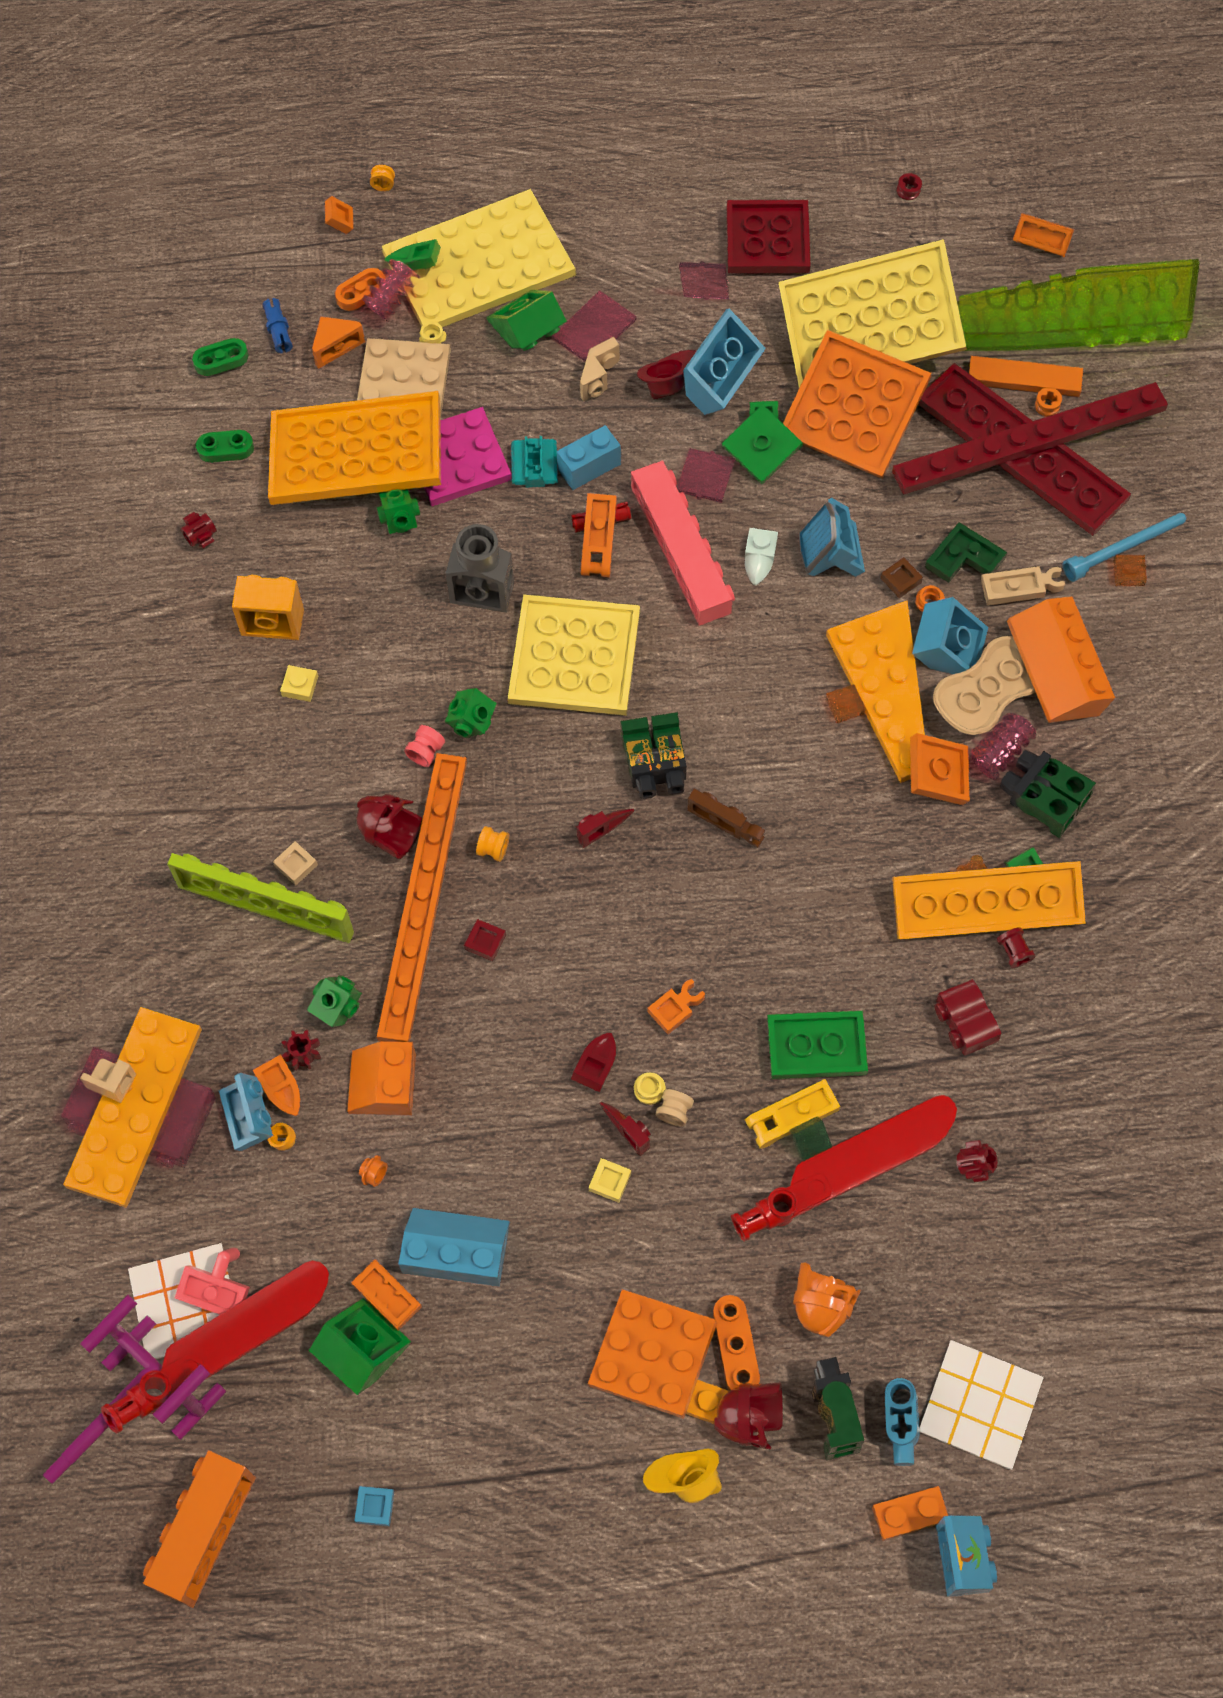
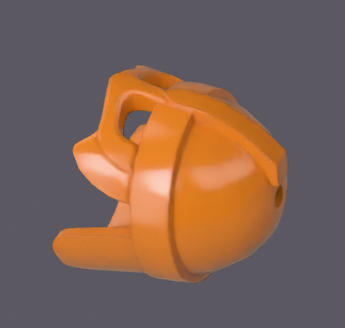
M805 1262L800 1264L797 1290L794 1294L793 1304L796 1306L798 1319L804 1328L812 1333L830 1337L846 1320L850 1319L853 1306L861 1290L858 1289L856 1291L854 1286L846 1285L844 1281L833 1276L828 1277L816 1273Z

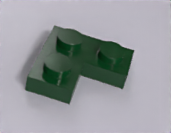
M958 522L926 561L925 568L949 583L965 563L982 574L994 573L1005 560L1007 552Z

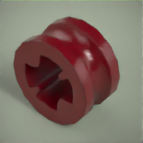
M913 173L903 174L899 178L896 188L898 196L904 200L916 199L921 192L922 180ZM908 184L914 186V187H911V189H907V188H906V187L908 186Z

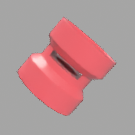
M421 725L415 733V740L408 743L404 752L416 764L429 767L434 760V753L441 750L445 744V739L433 728Z

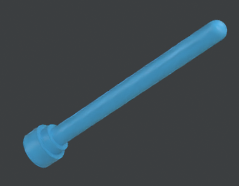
M1178 513L1089 556H1073L1068 558L1062 564L1064 573L1070 581H1077L1085 577L1090 567L1185 523L1186 515Z

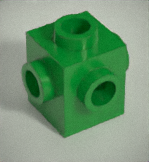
M408 489L379 492L382 506L377 507L380 523L387 524L389 534L396 532L404 533L410 529L417 528L415 516L420 515L417 499H411Z
M477 688L457 691L455 698L448 707L449 712L445 723L454 728V732L464 738L485 734L491 724L490 719L497 703Z
M345 976L327 977L320 980L313 990L314 998L307 1011L331 1027L342 1026L346 1023L347 1019L353 1017L360 1005L357 1001L362 993L355 989V983Z

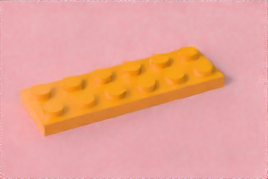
M1080 861L892 877L897 939L1003 931L1017 927L1027 929L1086 924Z
M140 1007L118 1058L130 1064L136 1076L121 1103L102 1095L63 1184L67 1189L127 1208L202 1031L199 1025Z

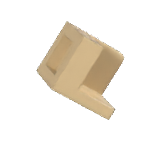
M102 1058L99 1060L91 1076L83 1073L80 1079L86 1088L121 1103L136 1073L130 1064L118 1059L115 1064Z

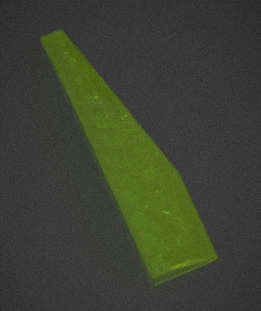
M1199 259L1086 267L1075 270L1076 275L1062 278L1061 273L1050 275V281L1033 284L1032 280L1021 282V284L1010 290L1006 286L959 296L957 304L967 348L964 351H1022L1081 346L1095 347L1107 344L1122 345L1132 342L1149 343L1158 340L1176 341L1187 338L1193 322L1200 265Z

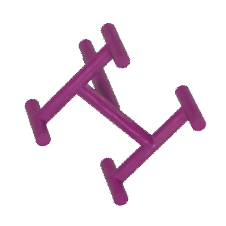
M128 1294L80 1343L90 1353L110 1334L119 1343L101 1362L110 1372L128 1353L144 1367L109 1405L126 1396V1391L140 1383L142 1376L147 1372L162 1369V1365L139 1343L156 1323L146 1315L130 1333L119 1324L137 1305ZM201 1364L152 1414L163 1424L182 1404L189 1412L171 1430L180 1440L227 1392L217 1382L200 1401L192 1394L210 1375ZM102 1412L43 1474L51 1484L73 1465L109 1427L104 1420Z

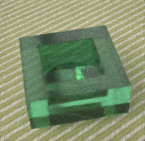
M819 1116L789 1130L799 1157L803 1161L832 1147L823 1120Z

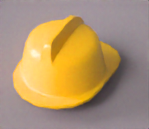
M708 1448L663 1456L655 1460L646 1469L643 1475V1483L648 1490L654 1493L674 1492L685 1502L697 1503L709 1495L721 1491L722 1485L716 1469L719 1464V1455L715 1450Z

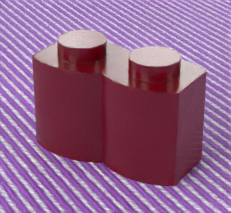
M973 979L938 993L937 1004L934 1005L939 1020L941 1022L946 1021L951 1031L948 1034L955 1049H960L965 1056L999 1042L1001 1037L1000 1028Z

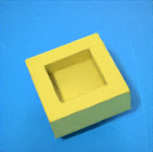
M288 665L280 690L281 695L311 702L318 679L317 671Z
M601 1158L589 1185V1191L619 1203L631 1176V1170Z

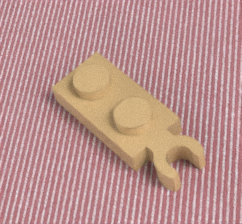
M1040 566L982 574L981 583L987 605L1043 598L1045 597L1046 589L1051 592H1060L1064 589L1065 581L1055 582L1052 578L1060 577L1062 570L1059 567H1053L1047 573H1041Z

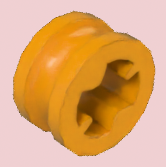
M386 165L374 166L371 170L370 178L372 188L378 191L391 190L394 186V170Z

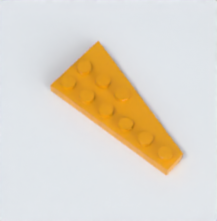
M906 600L830 628L826 632V636L900 783L911 779L910 737L916 733L925 735L915 656L912 654L913 640L909 609Z

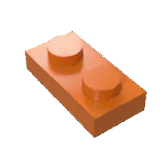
M939 1486L872 1506L883 1541L936 1526L944 1516H948Z

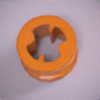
M1054 388L1041 389L1035 402L1036 411L1045 417L1057 414L1062 403V395ZM1046 399L1052 400L1051 405L1045 404Z

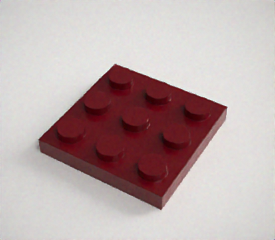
M727 200L728 273H810L808 200Z

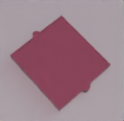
M703 261L700 263L680 262L679 270L684 297L704 298L705 300L709 298L729 299L725 264H712Z
M690 448L677 486L678 492L695 496L698 500L704 498L722 503L735 458L717 455L714 451L709 453Z

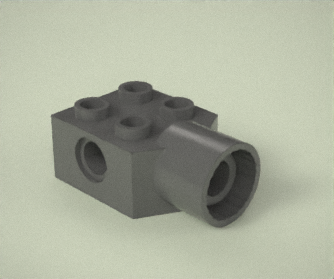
M473 524L465 527L459 532L456 543H453L446 570L450 603L505 613L508 611L514 586L512 554L499 548L496 533L486 525Z

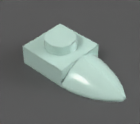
M749 528L745 550V570L753 585L759 584L771 570L778 532Z

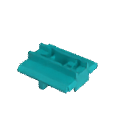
M525 436V440L512 441V484L525 485V488L545 487V484L558 483L557 441L554 439H543L542 436L529 439Z

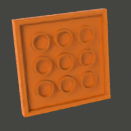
M827 330L783 424L803 442L804 446L883 479L928 385L931 373Z

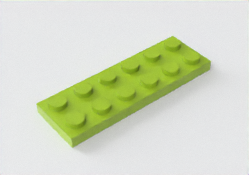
M172 853L167 863L180 889L343 942L350 943L353 937L354 930L348 911L338 902L331 900L327 903L319 901L310 893L304 891L295 893L287 890L285 886L277 882L267 884L258 881L255 876L249 873L241 872L239 875L230 872L228 868L218 863L208 865L190 854L180 856Z

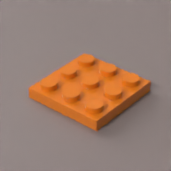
M622 1289L589 1378V1387L684 1419L717 1325L716 1319Z

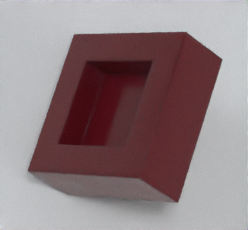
M477 919L464 944V948L466 951L493 962L506 937V930Z

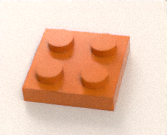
M919 733L911 736V793L959 805L969 802L968 746Z

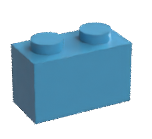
M604 425L558 450V471L571 489L575 490L621 465V445L607 426Z

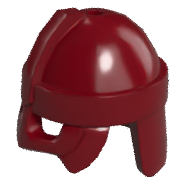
M391 794L361 798L357 802L359 809L356 821L365 841L397 859L403 858L414 845L422 825V818L419 815L403 808L404 805L413 804L414 801L402 799Z
M781 1382L754 1385L752 1383H743L726 1393L719 1401L717 1417L714 1419V1428L722 1436L739 1443V1445H753L757 1448L770 1450L771 1446L767 1443L764 1431H777L783 1426Z

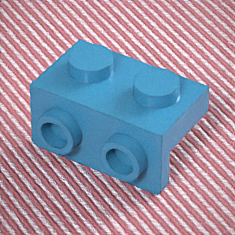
M239 1073L234 1076L236 1082L219 1090L234 1150L243 1151L272 1137L273 1134L270 1127L271 1117L265 1109L262 1098L263 1088L261 1083L255 1076Z

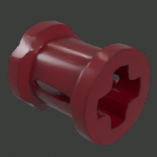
M1021 927L1013 928L997 938L998 944L1003 945L1010 959L1009 965L1011 968L1021 967L1036 957L1034 951L1030 950L1023 938L1024 931Z

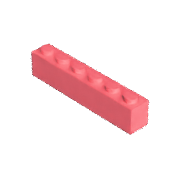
M662 460L632 471L631 488L700 626L731 614L732 602L735 601L731 586L729 584L725 586L722 580L723 572L718 561L713 562L710 556L711 548L706 538L702 539L698 532L700 527L695 515L690 516L687 510L688 502L683 492L679 493L676 488L677 481L674 472L671 469L667 470Z

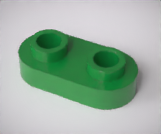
M230 338L197 349L193 354L192 361L197 373L203 376H211L244 365L248 360L249 354L244 341L238 338Z
M244 430L209 432L198 438L196 449L199 457L205 462L234 461L248 458L254 451L252 436Z

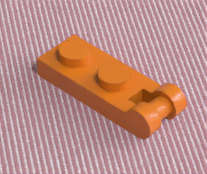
M587 493L581 575L590 576V573L601 574V577L610 578L617 495ZM592 554H603L602 562H591Z

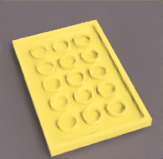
M531 189L382 245L385 257L402 247L437 239L441 247L436 266L428 269L411 271L408 265H395L388 262L421 326L427 322H437L444 327L514 300L530 290H540L576 276V269Z
M944 239L778 282L799 388L827 330L908 364L967 350Z

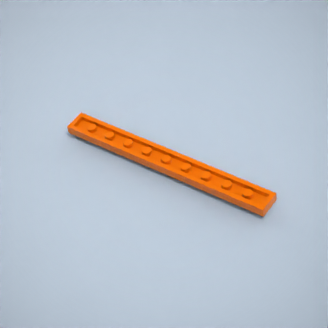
M436 754L379 1023L378 1041L410 1042L467 766L466 757Z

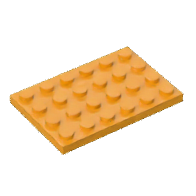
M438 391L271 411L268 482L270 505L441 485L440 396Z

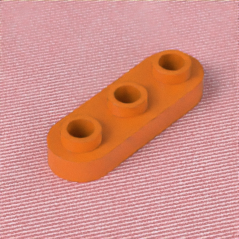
M723 1296L715 1303L713 1318L717 1321L715 1329L728 1390L731 1391L739 1387L740 1384H743L737 1380L739 1373L744 1372L748 1374L749 1381L747 1383H752L753 1385L759 1384L760 1374L746 1306L737 1296ZM731 1306L735 1308L736 1315L733 1317L726 1316L724 1313L726 1307ZM738 1339L742 1342L743 1347L735 1350L731 1347L730 1342Z

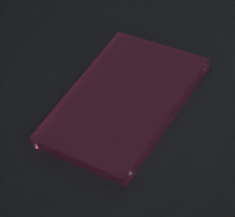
M599 290L557 333L552 335V338L586 362L589 349L612 337L617 339L637 320V316Z

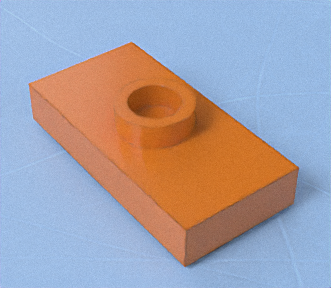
M1021 213L1013 241L1065 257L1075 229Z
M376 1259L351 1282L398 1331L422 1308L421 1304Z

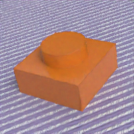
M333 196L329 197L325 201V223L348 234L353 230V207Z

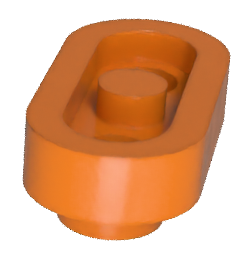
M368 268L341 283L335 291L337 305L343 310L353 311L380 296L386 290L385 275L377 268Z

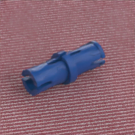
M272 298L274 305L272 308L270 300L267 299L263 302L262 306L268 321L266 327L268 333L272 334L275 350L278 353H283L281 346L283 343L285 352H289L293 345L287 331L289 328L288 321L283 317L280 301Z

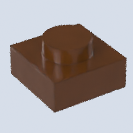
M904 557L881 573V580L899 599L920 585L923 580L922 575Z

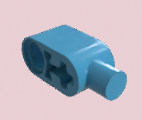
M896 1378L890 1381L885 1389L886 1432L893 1444L894 1465L911 1466L914 1465V1446L919 1440L918 1396L910 1381L904 1378ZM899 1389H906L911 1393L909 1401L905 1404L900 1405L892 1401L893 1394ZM898 1414L905 1415L906 1426L908 1430H912L911 1432H906L903 1439H900L898 1433L894 1432L900 1430Z

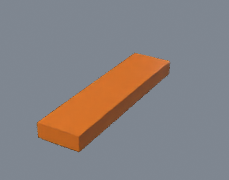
M971 356L969 362V374L986 387L1039 392L1044 388H1054L1061 395L1080 397L1083 368Z

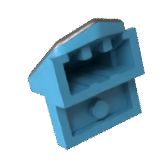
M830 498L800 531V552L807 574L815 576L833 566H837L856 577L865 572L856 522L850 518L849 507Z

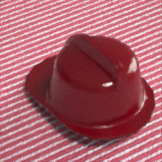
M683 350L673 353L638 370V378L647 383L653 399L671 396L682 390L685 384L683 370L696 353V350Z

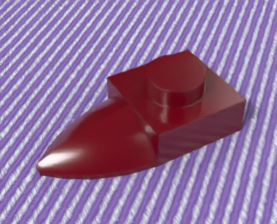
M622 809L608 814H604L601 811L596 815L590 814L584 817L576 826L578 841L585 848L618 827L634 812V809Z
M612 1033L602 1034L588 1044L573 1071L571 1080L595 1091H601L616 1056V1044Z
M604 1102L599 1103L617 1130L639 1156L650 1149V1139L648 1137L651 1134L640 1120L635 1122L630 1115L626 1117L615 1107Z

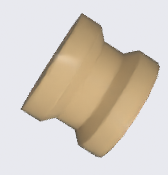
M671 1089L664 1090L662 1095L663 1104L657 1108L656 1117L674 1126H685L688 1120L686 1113L692 1108L694 1100L682 1092Z

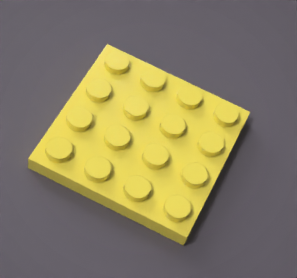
M523 594L508 704L627 716L640 606Z

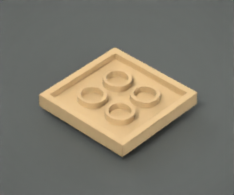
M367 338L357 400L438 391L441 420L451 353L450 344Z

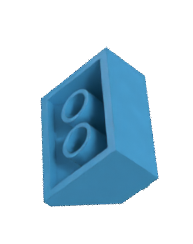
M730 308L725 310L683 370L686 396L704 415L726 407L766 349Z
M413 1208L403 1235L399 1258L401 1272L403 1274L500 1287L510 1221Z

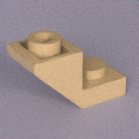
M614 337L589 349L580 380V395L583 402L592 397H598L607 390V372L604 369H610L620 361L619 343Z

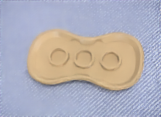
M1003 636L992 640L985 647L978 662L970 669L942 679L934 690L933 701L941 716L953 728L964 734L976 735L991 730L1009 703L1017 698L1035 693V689L1012 636Z

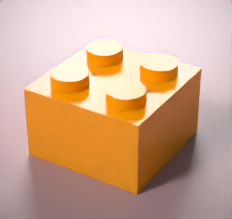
M258 575L237 576L232 609L241 636L299 640L304 607L297 581L287 577L274 579L262 578Z

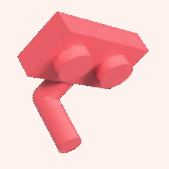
M233 1247L221 1251L217 1256L212 1273L191 1265L185 1266L175 1298L217 1314H222L245 1300L250 1287L224 1278L229 1263L239 1258V1250Z

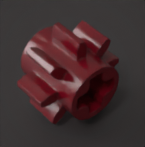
M192 512L183 518L186 525L180 528L190 546L193 547L198 544L199 547L204 549L215 542L212 535L217 532V529L206 513L199 516L198 513Z
M307 1029L303 1034H296V1032L291 1031L292 1037L288 1041L281 1042L283 1048L288 1050L282 1057L285 1062L293 1060L292 1066L296 1071L299 1066H306L310 1070L313 1060L321 1059L320 1053L314 1050L321 1045L319 1039L314 1038L310 1040V1033ZM303 1046L305 1052L300 1054L297 1049Z
M980 1140L965 1142L966 1148L960 1149V1152L957 1154L956 1162L959 1172L966 1176V1179L973 1178L974 1182L989 1180L988 1174L994 1173L997 1168L996 1152L992 1147H988L987 1143L981 1144Z

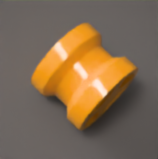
M484 826L477 843L476 855H490L494 860L501 862L507 850L509 833L504 831L497 833L491 827Z

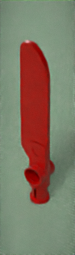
M945 1095L935 1096L801 1162L795 1168L789 1187L776 1188L768 1197L756 1202V1207L740 1215L738 1213L731 1215L736 1232L745 1242L750 1239V1235L764 1228L770 1230L776 1226L788 1225L792 1222L793 1218L935 1148L947 1136L955 1121L957 1113L956 1104L950 1097ZM775 1202H784L789 1206L790 1210L779 1212L774 1208L773 1204Z
M318 1261L306 1262L171 1344L166 1349L161 1370L147 1372L142 1376L140 1383L126 1391V1396L111 1405L106 1403L101 1407L104 1420L109 1428L118 1434L123 1430L124 1425L135 1418H144L149 1414H153L200 1364L210 1373L207 1377L209 1378L305 1318L320 1303L327 1288L329 1277L327 1268ZM149 1389H158L162 1392V1394L159 1396H151L146 1391Z

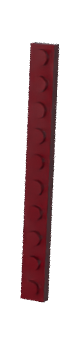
M1154 382L893 465L892 473L902 494L905 495L1164 412L1167 409L1168 403L1157 383Z

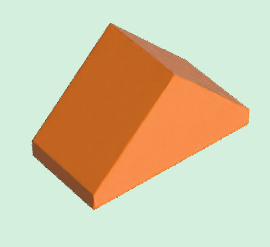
M320 317L312 347L315 365L318 369L365 343L361 323L358 321Z

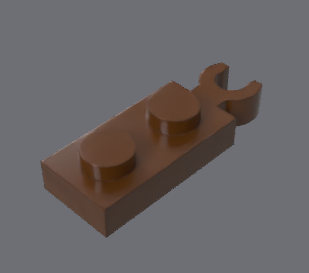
M695 788L689 795L687 811L739 840L741 837L744 838L748 843L757 848L764 840L763 834L765 830L758 825L747 822V817L736 807H727L718 802L717 798L711 793L700 792Z

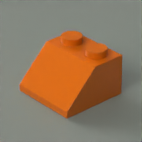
M380 1041L352 1051L348 1114L412 1115L416 1061L413 1042Z

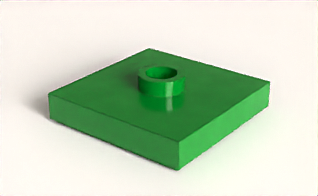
M763 404L722 443V447L761 484L765 483L803 446V442Z

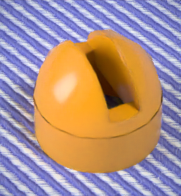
M276 1123L271 1127L273 1136L268 1138L269 1144L278 1150L285 1151L291 1149L296 1140V1133L293 1128L285 1123ZM278 1137H279V1138H286V1140H285V1141H278Z

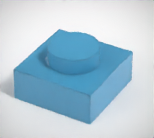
M359 1486L354 1522L390 1527L395 1491L393 1489Z

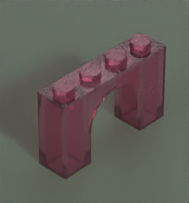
M93 1047L61 1114L62 1119L68 1125L67 1129L80 1136H85L102 1097L101 1094L86 1088L80 1078L83 1073L91 1076L100 1059L103 1058L116 1064L119 1055ZM181 1078L149 1154L156 1157L155 1161L168 1168H173L174 1165L185 1168L216 1099L211 1088Z

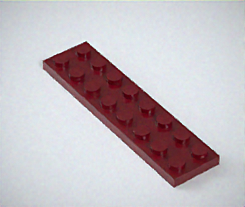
M955 363L924 391L918 404L967 442L1032 422L1030 418ZM1065 444L998 464L1092 536L1131 497L1130 492Z

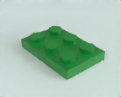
M863 1010L767 1015L771 1079L868 1074Z

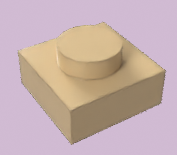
M296 841L273 861L274 866L295 886L318 866L317 861Z

